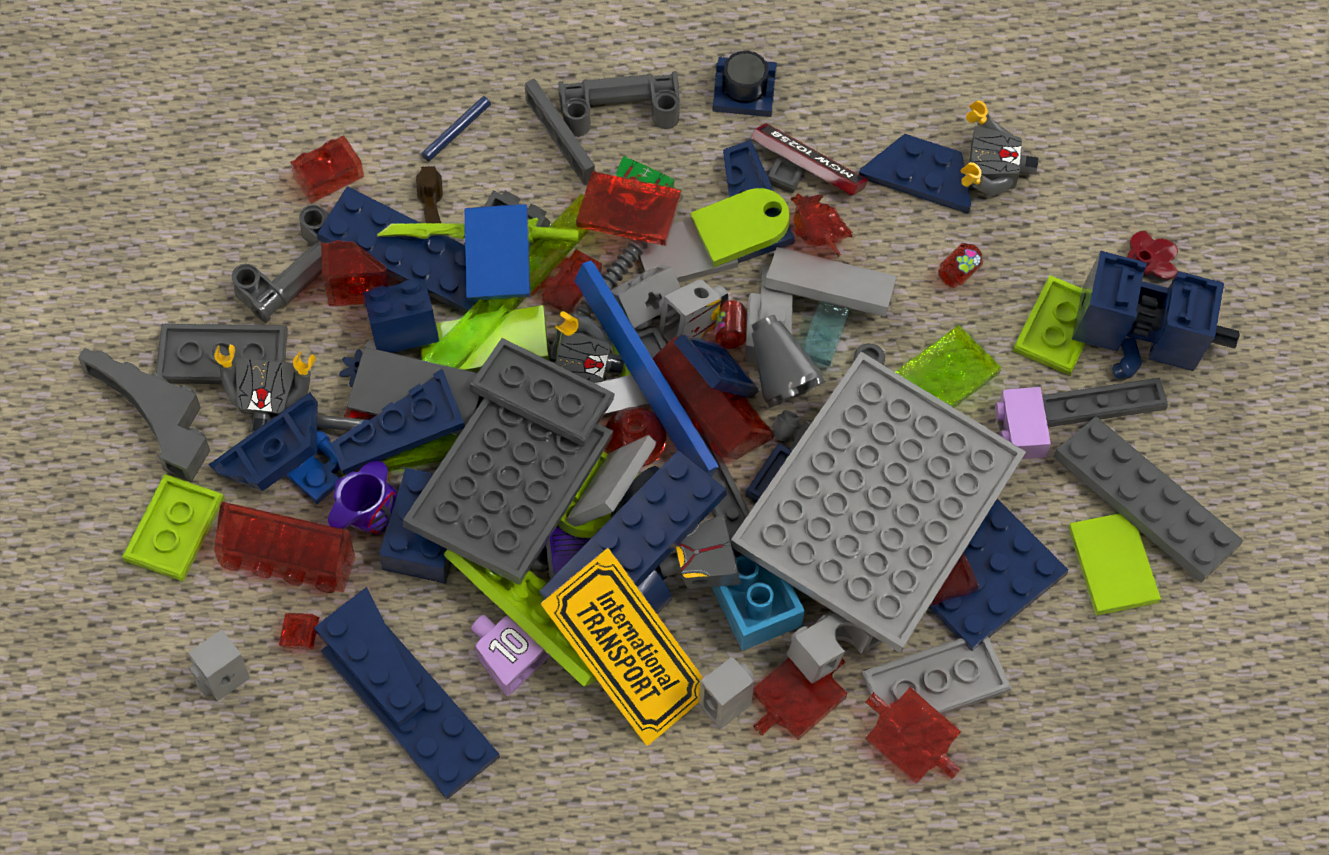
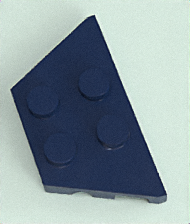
M903 134L859 171V175L866 178L869 182L967 214L970 212L971 200L969 189L961 181L966 176L960 171L964 167L961 151Z
M309 392L215 459L209 466L217 475L260 491L266 490L316 454L317 400Z

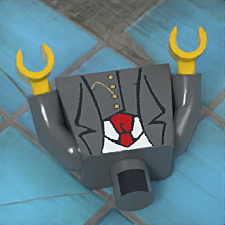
M978 100L970 104L969 108L972 111L966 114V120L969 123L978 121V126H975L973 132L970 161L960 170L961 173L966 175L961 180L962 184L968 187L969 190H979L992 197L1009 189H1015L1019 173L1036 175L1038 157L1021 155L1022 139L1011 134L987 115L988 109L984 102Z
M562 311L560 316L565 321H558L557 325H555L556 331L550 354V362L593 383L603 382L605 371L621 374L624 361L620 355L609 353L610 343L604 336V331L587 316H571Z
M230 344L229 346L230 355L228 356L220 353L219 345L216 347L214 358L220 364L219 368L223 387L231 403L237 406L240 412L253 414L251 432H255L269 422L272 416L276 417L308 394L311 376L310 369L316 361V357L313 354L309 357L308 364L301 361V351L294 357L293 363L236 358V361L233 362L236 350L233 345Z

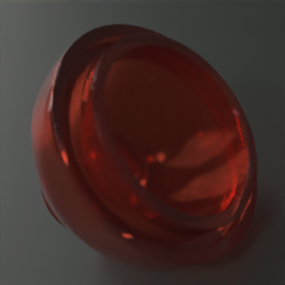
M634 406L619 410L610 417L605 426L613 431L612 439L605 448L607 454L648 435L656 442V446L642 467L655 462L665 450L667 432L657 415L647 408ZM632 425H638L641 427V429L631 430L629 429V427Z

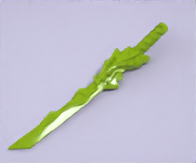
M528 218L529 243H533V239L578 242L579 230L536 226L538 218L530 220ZM391 224L377 234V237L413 236L428 239L432 235H450L454 238L464 239L465 224Z

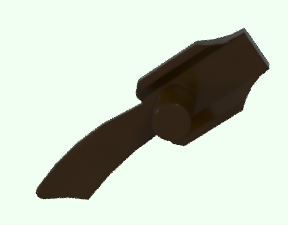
M435 166L421 167L420 173L416 176L417 198L421 203H425V223H441L437 202H440L443 197L442 175L437 172Z

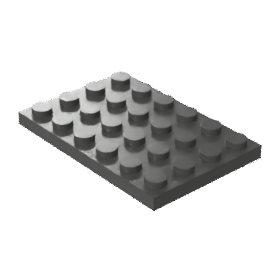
M484 398L404 517L403 527L520 585L609 444L613 431L598 424L584 447Z

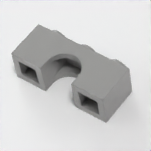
M827 612L815 625L809 628L806 626L801 627L792 635V643L787 655L812 684L837 669L845 652L837 640L851 643L860 654L880 644L882 641L837 613Z

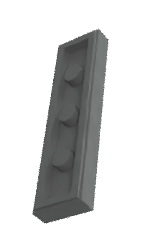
M532 79L526 82L525 97L528 105L582 183L588 185L594 182V163L537 81Z
M1160 378L1042 395L1048 427L1088 422L1095 416L1101 420L1166 410L1168 407Z

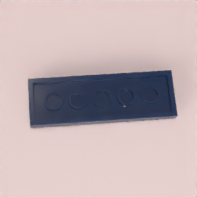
M349 186L345 188L317 233L318 240L401 282L410 279H424L430 297L470 317L488 314L496 299L472 301L467 299L465 245L445 235H432L428 239L413 236L377 237V234L391 224L422 223Z
M678 450L539 591L544 599L548 598L607 548H609L638 587L728 495L726 489Z
M388 626L387 628L425 702V707L400 727L395 724L328 646L324 647L321 650L324 658L446 800L500 758L498 751Z

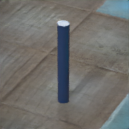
M482 96L421 153V156L430 162L491 105L489 99Z

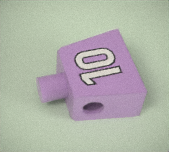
M482 615L471 627V630L481 638L475 645L477 658L507 697L551 657L508 615L496 625L488 617Z

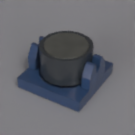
M739 51L732 54L729 58L718 57L712 112L772 117L777 62L765 61L762 56L751 51ZM724 92H726L728 96H730L731 98H733L734 100H737V101H739V102L733 101L732 99H730L729 97H727ZM762 95H764L760 100L755 101V102H753V103H748V102L754 101V100L760 98Z

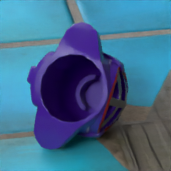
M371 461L363 466L359 472L353 471L336 481L333 496L335 503L328 515V522L332 529L339 531L351 526L372 534H381L385 531L397 497L396 490L386 482L388 468L385 463Z

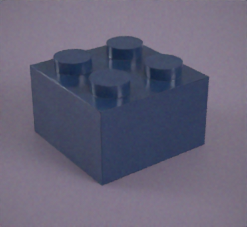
M410 279L401 284L388 287L378 286L370 291L363 292L376 350L393 353L440 342L424 279Z

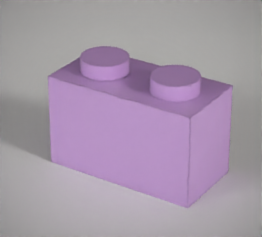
M1041 387L1003 390L1000 401L995 403L996 420L1002 421L1003 426L1000 436L1026 451L1022 459L1046 457L1051 442Z

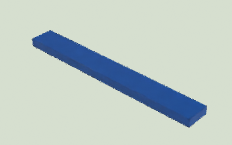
M592 260L582 263L574 280L677 450L712 477L718 468L717 462Z

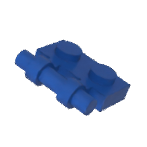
M317 431L316 454L322 451L330 460L323 465L314 457L316 455L314 454L285 475L317 505L335 489L334 484L339 478L334 473L341 469L332 443L329 442L330 437L323 431Z

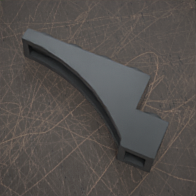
M84 348L78 357L83 371L119 392L143 416L160 445L161 453L159 460L163 470L192 482L210 452L206 436L195 428H189L201 409L196 393L185 385H179L178 387L168 383L164 377L152 373L149 375L144 373L132 363L115 361L103 351L97 350L94 352Z

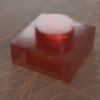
M285 613L279 645L288 649L313 650L316 638L314 627L319 623L320 617L313 614Z

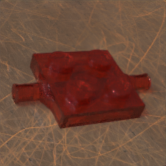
M843 657L836 670L845 664ZM787 658L753 688V695L764 705L767 713L753 725L754 729L763 736L771 727L778 724L786 728L797 740H800L847 698V692L833 678L832 674L836 670L811 684L794 662Z
M911 687L897 701L889 705L876 695L875 692L869 696L870 698L866 699L864 703L869 705L880 716L875 727L864 739L913 782L917 784L928 770L936 766L943 770L951 779L961 770L960 767L946 756L950 745L961 731Z

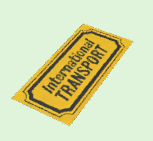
M609 548L604 550L540 603L646 746L655 741L699 703L702 675Z

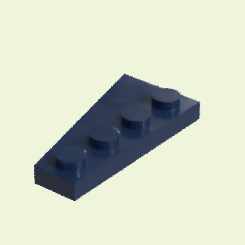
M751 140L723 149L729 197L755 188L774 191ZM774 207L765 211V214L769 217H776L781 213L778 208ZM790 226L784 237L777 243L738 258V263L774 251L777 247L783 248L794 244L795 237Z

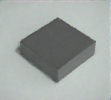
M778 155L767 176L771 185L794 194L806 170Z

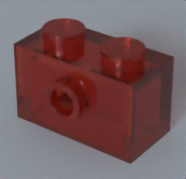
M344 135L337 139L329 140L323 146L309 153H303L290 162L293 177L311 204L364 177L362 161Z

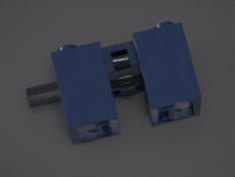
M1100 251L1082 288L1072 340L1118 351L1125 337H1132L1151 342L1148 360L1190 371L1196 369L1211 343L1233 349L1236 348L1240 337L1239 331L1217 325L1224 289L1223 282L1178 271L1169 288L1142 281L1147 265L1146 262Z

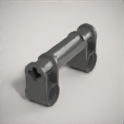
M672 71L671 75L653 76L650 73L647 75L603 79H583L582 83L564 84L563 81L558 82L563 120L575 137L584 136L589 132L591 127L590 105L651 100L653 121L659 128L671 129L679 122L680 99L677 71Z
M308 205L301 210L299 215L301 235L312 246L273 281L269 280L252 264H240L232 272V282L236 297L264 323H268L271 319L270 316L282 305L287 306L290 301L338 260L337 256L342 252L317 239V233L329 216V213L319 205ZM310 222H319V223H320V224L317 225V226H309V225H308ZM243 281H253V283L250 285H241V282Z

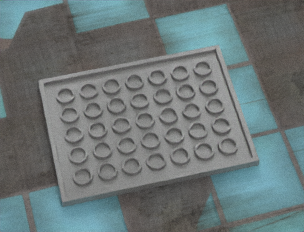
M860 352L730 541L731 547L900 653L1026 451L863 352Z

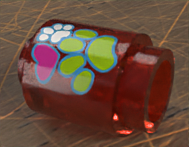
M961 243L941 262V268L938 270L940 279L951 288L963 285L983 265L981 251L973 244Z
M729 300L720 305L717 313L715 340L724 348L735 349L746 342L747 311L741 302Z

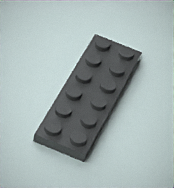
M1097 416L1062 444L1053 456L1201 583L1233 554L1244 541Z

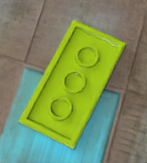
M543 305L436 323L440 342L421 346L423 361L475 373L479 372L501 338L550 361Z

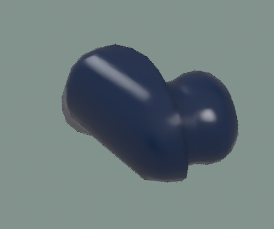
M1135 338L1124 339L1121 344L1124 357L1120 360V363H1116L1112 367L1114 376L1119 380L1125 377H1133L1142 365V359Z

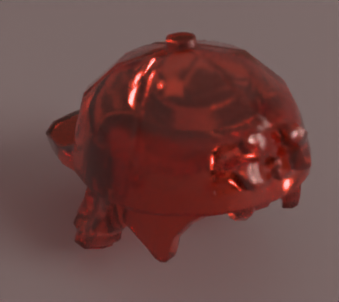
M798 193L796 196L791 197L790 200L796 205L793 216L796 235L800 236L805 243L814 247L830 245L839 258L841 252L835 243L839 239L852 238L853 231L840 218L836 208L830 207L829 204L821 203L822 194L810 197L806 195L803 197Z

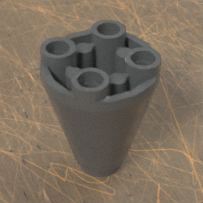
M775 315L763 318L751 325L754 330L752 338L762 394L769 408L779 405L793 396L797 397L807 393L812 388L825 383L819 367L781 321H777Z

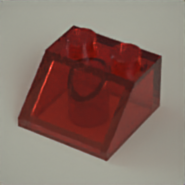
M335 240L330 243L321 244L322 277L329 307L365 304L363 292L370 291L378 286H389L386 266L353 241Z

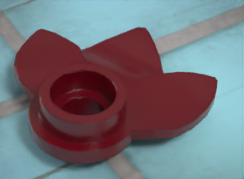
M1144 230L1135 233L1129 241L1131 250L1127 258L1147 263L1143 277L1151 273L1164 280L1174 278L1178 270L1171 262L1178 254L1177 245L1168 239L1159 238L1153 240L1151 235Z

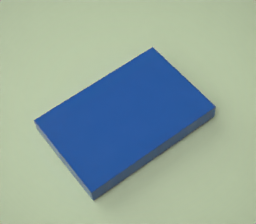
M527 204L464 208L466 293L468 301L531 297Z

